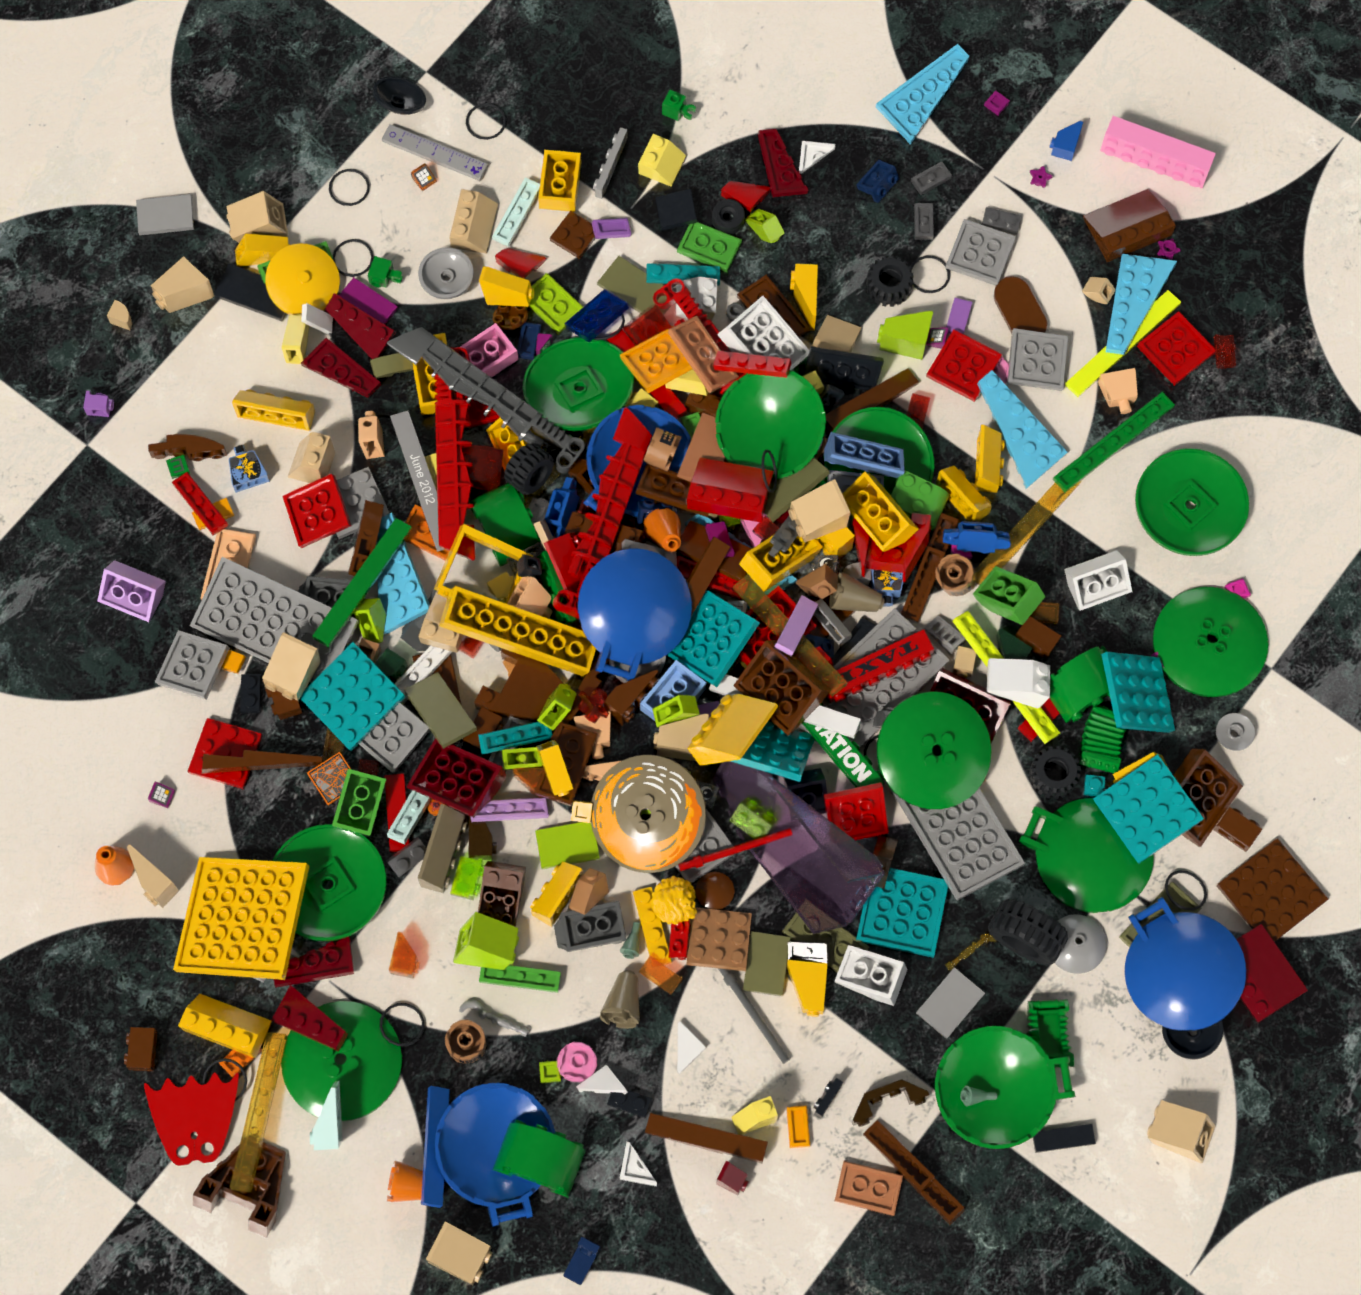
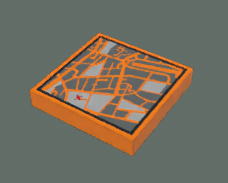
M340 752L307 772V775L328 806L340 798L347 770L351 769Z

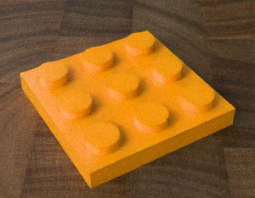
M669 329L620 354L621 360L647 393L692 370V367L668 334Z

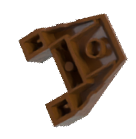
M502 648V659L515 666L501 693L484 685L482 686L474 701L475 708L480 710L483 707L501 717L509 718L512 716L516 719L537 722L548 697L559 684L564 683L545 663ZM556 706L554 707L553 711H551V712H553V713H556V712H557Z
M248 1136L224 1161L219 1162L213 1171L209 1174L207 1173L202 1178L193 1193V1206L212 1213L220 1197H223L252 1210L253 1212L248 1219V1230L267 1238L276 1222L286 1152Z

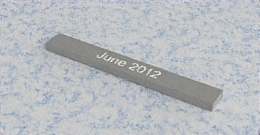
M408 411L392 415L390 418L437 552L444 550V548L439 546L437 491Z

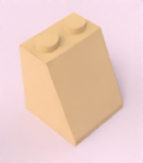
M265 191L227 206V219L230 224L229 233L231 238L240 243L245 233L289 236L283 203Z
M182 257L151 285L152 295L156 299V304L162 310L165 308L169 313L214 297L209 280L185 257Z
M311 432L298 445L288 478L312 483L327 476L335 456L331 437L316 432Z
M835 479L792 501L790 510H788L791 520H795L797 524V534L803 538L804 542L846 528L850 516V510Z
M283 632L262 677L265 687L272 692H281L289 700L295 699L299 701L321 663L318 649Z
M702 714L660 726L659 732H655L653 742L654 749H657V756L696 761L687 748L691 744L692 738L702 729L701 726L708 721L709 714Z
M1161 1100L1160 1105L1155 1108L1153 1124H1150L1148 1128V1139L1155 1145L1203 1163L1216 1127L1215 1124L1205 1113Z
M444 1222L426 1260L429 1264L473 1285L474 1282H479L483 1274L481 1268L484 1262L488 1264L493 1252L490 1251V1245Z

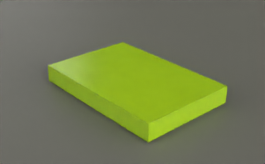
M548 273L531 286L534 289V298L531 299L529 307L558 335L585 312V308Z
M580 822L535 830L542 869L560 866L562 862L576 864L600 859L597 840L591 823Z

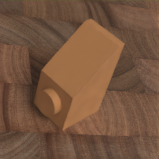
M824 564L797 580L796 584L808 595L823 599L837 591L838 575L829 566Z
M589 868L577 881L569 909L584 915L589 912L609 892L606 874Z

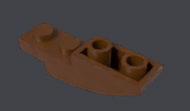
M166 435L167 442L148 444L151 458L164 459L166 456L178 457L187 454L189 460L198 462L206 458L220 459L222 456H227L224 445L195 435Z
M365 500L348 570L349 575H356L376 546L384 508L383 504Z

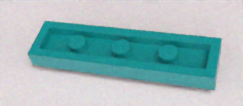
M650 263L646 265V283L667 284L669 281L677 278L683 281L696 277L717 279V286L720 285V266Z
M537 721L478 734L481 753L486 754L549 740L552 736V730Z

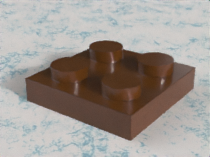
M571 210L550 236L552 243L578 259H581L595 240L592 223Z

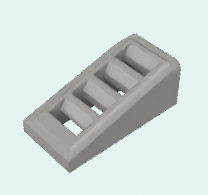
M940 616L935 617L924 628L951 655L958 649V646H962L966 641L961 633ZM939 623L940 626L934 631L932 628ZM945 628L946 630L939 635L938 632ZM950 633L951 636L945 640L944 637ZM955 638L956 641L951 645L949 642Z

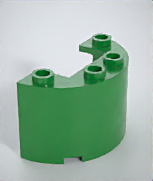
M506 483L469 500L468 504H474V507L470 509L475 519L479 520L485 534L529 554L541 549V540L531 521L533 518L532 512L529 508H525L523 504L525 499L522 493H518L517 489L512 485ZM492 549L500 567L515 560Z
M1098 646L1078 655L1061 666L1056 675L1054 673L1050 675V700L1066 723L1071 720L1073 722L1078 721L1083 717V712L1087 707L1099 705L1104 701L1103 698L1107 696L1110 698L1101 655L1108 652L1105 646H1101V649Z
M515 1120L514 1123H509L492 1170L510 1177L512 1175L548 1187L553 1193L569 1198L585 1153L584 1145L567 1140V1135L556 1131L554 1134L550 1133L542 1125L536 1124L535 1127H532L522 1121Z

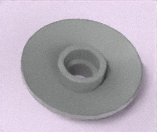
M1230 713L1219 720L1216 726V736L1220 744L1225 748L1240 751L1249 747L1253 742L1255 729L1252 722L1246 716L1239 713ZM1232 731H1235L1237 733L1236 737H1233L1231 735Z

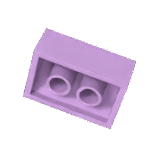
M114 560L104 569L98 602L150 622L162 599L166 581Z

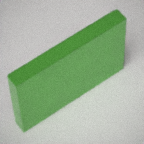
M699 222L689 224L677 249V253L709 266H720V270L728 272L742 243V239Z

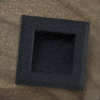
M523 554L517 562L518 576L541 575L540 559Z

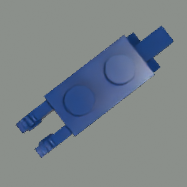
M566 477L563 487L553 490L548 505L545 521L552 536H554L555 530H557L555 538L565 535L572 512L576 511L580 497L577 495V481L574 478Z
M962 521L958 524L957 529H944L943 543L956 545L957 550L963 552L995 553V549L1005 550L1011 545L1009 533L996 531V526L993 523Z

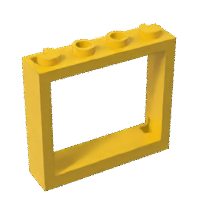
M463 524L458 530L434 589L438 591V595L448 598L451 589L443 586L464 536L517 561L523 554L532 557L533 555ZM518 571L504 602L506 604L522 578L518 576Z

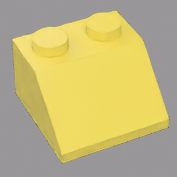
M653 134L638 163L639 174L672 187L686 155L670 140Z

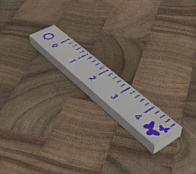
M389 124L382 137V142L478 181L481 180L488 167L485 162Z

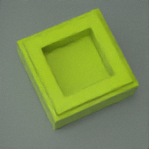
M557 1061L539 1062L541 1083L561 1082Z

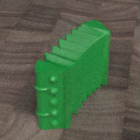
M1105 705L1092 706L1091 713L1083 730V740L1081 743L1083 746L1080 750L1082 754L1079 764L1088 768L1091 767L1105 772L1116 773L1121 763L1119 758L1122 753L1120 752V746L1126 729L1116 728L1112 708L1109 709Z
M1068 999L1028 1001L1027 1014L1030 1016L1026 1020L1030 1021V1023L1026 1027L1030 1030L1027 1031L1026 1035L1041 1046L1049 1059L1069 1056L1070 1063L1068 1065L1074 1067V1054L1069 1052L1071 1047L1067 1044L1070 1041L1066 1040L1069 1035L1065 1034L1068 1030L1066 1028L1068 1022L1066 1021L1069 1019L1065 1015L1070 1010Z

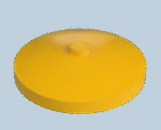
M300 243L284 247L273 256L266 270L265 284L272 302L283 312L295 315L302 314V305L306 303L325 311V307L333 294L338 293L340 277L335 262L324 250L314 245Z

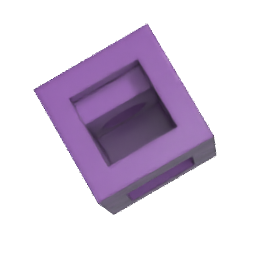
M86 391L83 408L87 415L109 417L110 411L114 408V400L109 399L108 396L102 393L92 395L90 391Z

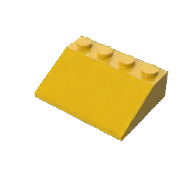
M741 694L726 695L720 700L719 706L711 712L708 721L701 726L702 729L692 738V742L687 749L700 766L740 760L776 711L778 705Z

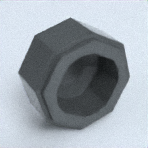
M734 302L728 305L726 315L730 321H734L745 310L742 304Z

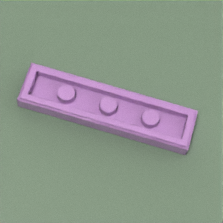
M801 595L775 648L790 656L793 655L818 606L816 602Z
M546 798L490 800L474 818L471 817V822L548 818Z

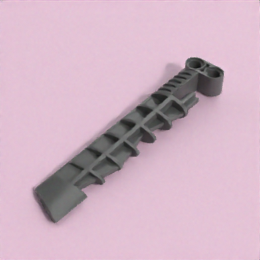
M417 328L387 342L390 347L415 365L423 358L434 370L431 376L434 378L438 375L449 387V390H454L469 397L466 401L467 403L474 399L489 406L484 415L487 416L493 409L504 421L501 427L504 429L508 425L518 436V440H524L530 444L534 443L540 448L546 441L560 451L555 462V468L558 472L568 473L581 457L584 450V442L580 438L573 437L570 434L566 435V431L559 430V426L555 427L553 422H548V418L544 419L540 412L424 328ZM576 445L580 450L573 451L571 446ZM562 459L567 460L569 465L563 466L559 461Z

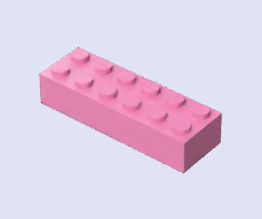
M1112 116L1100 150L1106 155L1121 158L1125 162H1132L1141 168L1151 169L1158 174H1164L1172 177L1174 180L1183 181L1193 187L1203 188L1216 154L1116 116Z

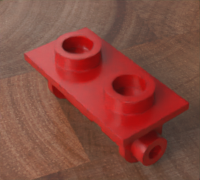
M690 918L688 921H683L676 925L671 923L668 958L686 960L689 928L691 927Z

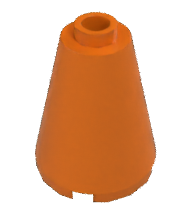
M669 508L655 509L644 520V533L651 542L665 551L674 552L681 545L680 518Z
M103 846L98 849L95 859V872L103 883L111 886L120 885L132 876L134 865L126 849L115 846Z
M394 1161L395 1167L391 1169L388 1184L391 1196L387 1195V1201L421 1200L423 1171L400 1161Z

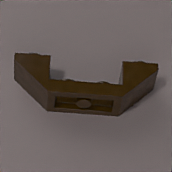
M903 1079L866 1092L854 1115L852 1125L858 1124L859 1127L870 1123L869 1120L873 1117L868 1104L870 1102L872 1105L883 1101V1097L890 1095V1098L902 1094L901 1091L903 1090L909 1105L914 1103L915 1106L926 1102L929 1092Z

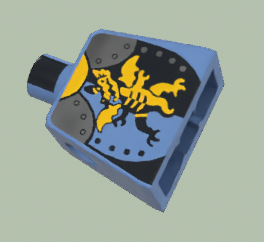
M244 445L234 447L236 456L229 458V466L235 493L270 482L254 450L246 452Z
M871 569L870 581L872 589L882 594L884 607L893 606V597L898 598L901 594L903 573Z

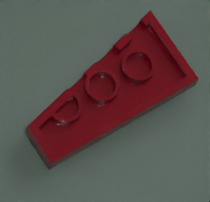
M777 129L759 130L758 138L772 197L807 194L809 190L803 184L799 171L797 172L794 167V162L791 156L788 155L786 146Z
M335 293L325 307V310L371 359L382 356L388 346L387 342L396 333V331Z
M325 338L301 362V366L367 398L381 386V383L328 338Z
M348 936L336 942L332 941L325 944L326 946L308 951L303 956L289 959L285 980L274 979L275 988L354 974L350 937Z
M291 985L271 1019L278 1025L338 1052L348 1035L347 1032Z

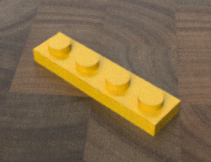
M652 887L633 891V896L652 968L671 964L672 961L671 958H668L669 950L661 920L657 918L652 909L653 890Z

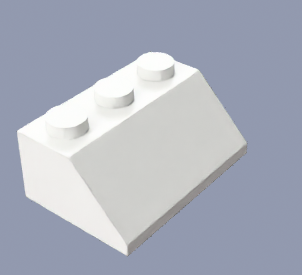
M1117 550L1065 569L1068 587L1080 611L1132 592L1126 559Z

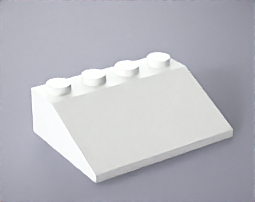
M764 296L760 297L717 334L734 353L790 358V370L804 360L810 351Z

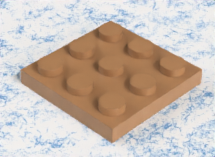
M696 908L697 915L694 919H691L686 965L746 971L752 913Z

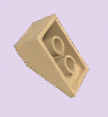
M827 315L811 347L852 353L862 327Z
M436 591L424 618L419 640L422 644L458 653L463 634L439 626L447 598L438 595V591Z
M129 844L127 849L141 887L145 891L143 895L155 907L159 905L164 908L179 890L168 877Z

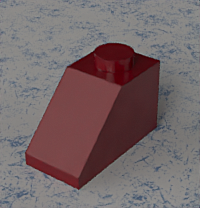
M726 1161L717 1178L716 1185L739 1195L740 1191H745L749 1181L746 1180V1173Z

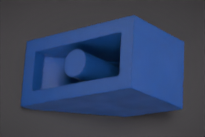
M1083 121L1076 122L1058 131L1056 138L1052 137L1049 147L1052 148L1051 156L1072 161Z

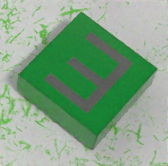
M184 455L166 460L172 479L180 477L186 472L190 474Z

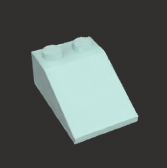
M335 1081L331 1087L312 1132H310V1145L314 1144V1150L339 1149L343 1142L339 1081Z

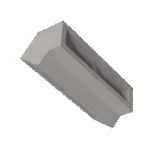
M824 600L816 601L818 606L813 615L837 644L843 645L850 640L852 634Z

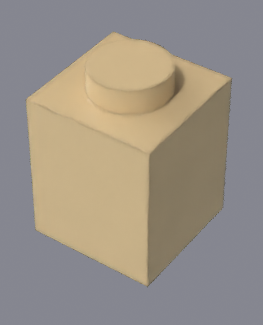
M958 646L953 673L963 678L972 676L977 654L974 649Z

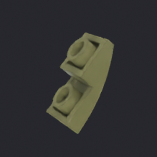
M400 353L379 357L370 361L375 378L389 377L394 373L413 370L412 362Z

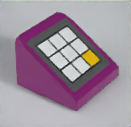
M930 328L926 346L942 349L946 342L948 328Z
M538 333L537 355L541 354L544 349L552 344L551 334Z
M155 781L148 800L150 803L168 808L175 790Z

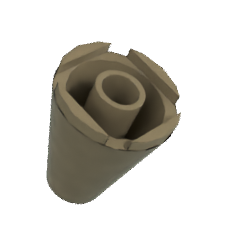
M841 572L838 574L837 591L830 595L829 608L833 610L877 612L878 609H882L884 598H882L881 593L846 573Z
M625 970L619 973L601 1009L600 1019L610 1025V1022L616 1023L618 1028L629 1029L635 1028L636 1024H639L638 977L633 971Z

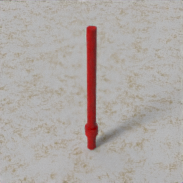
M791 828L714 853L704 856L698 855L692 857V860L678 864L680 871L693 867L699 868L704 866L703 864L792 836Z

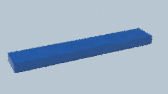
M430 1086L428 1087L421 1205L441 1208L443 1206L444 1177L436 1161L435 1134L439 1121L449 1105V1089Z

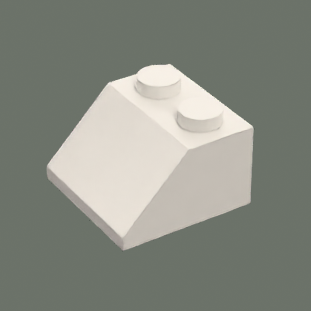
M696 277L683 280L686 287L692 293L690 297L695 298V304H700L698 308L703 309V315H708L706 319L712 321L716 313L717 279ZM676 285V292H680L682 285ZM676 303L675 317L687 318Z

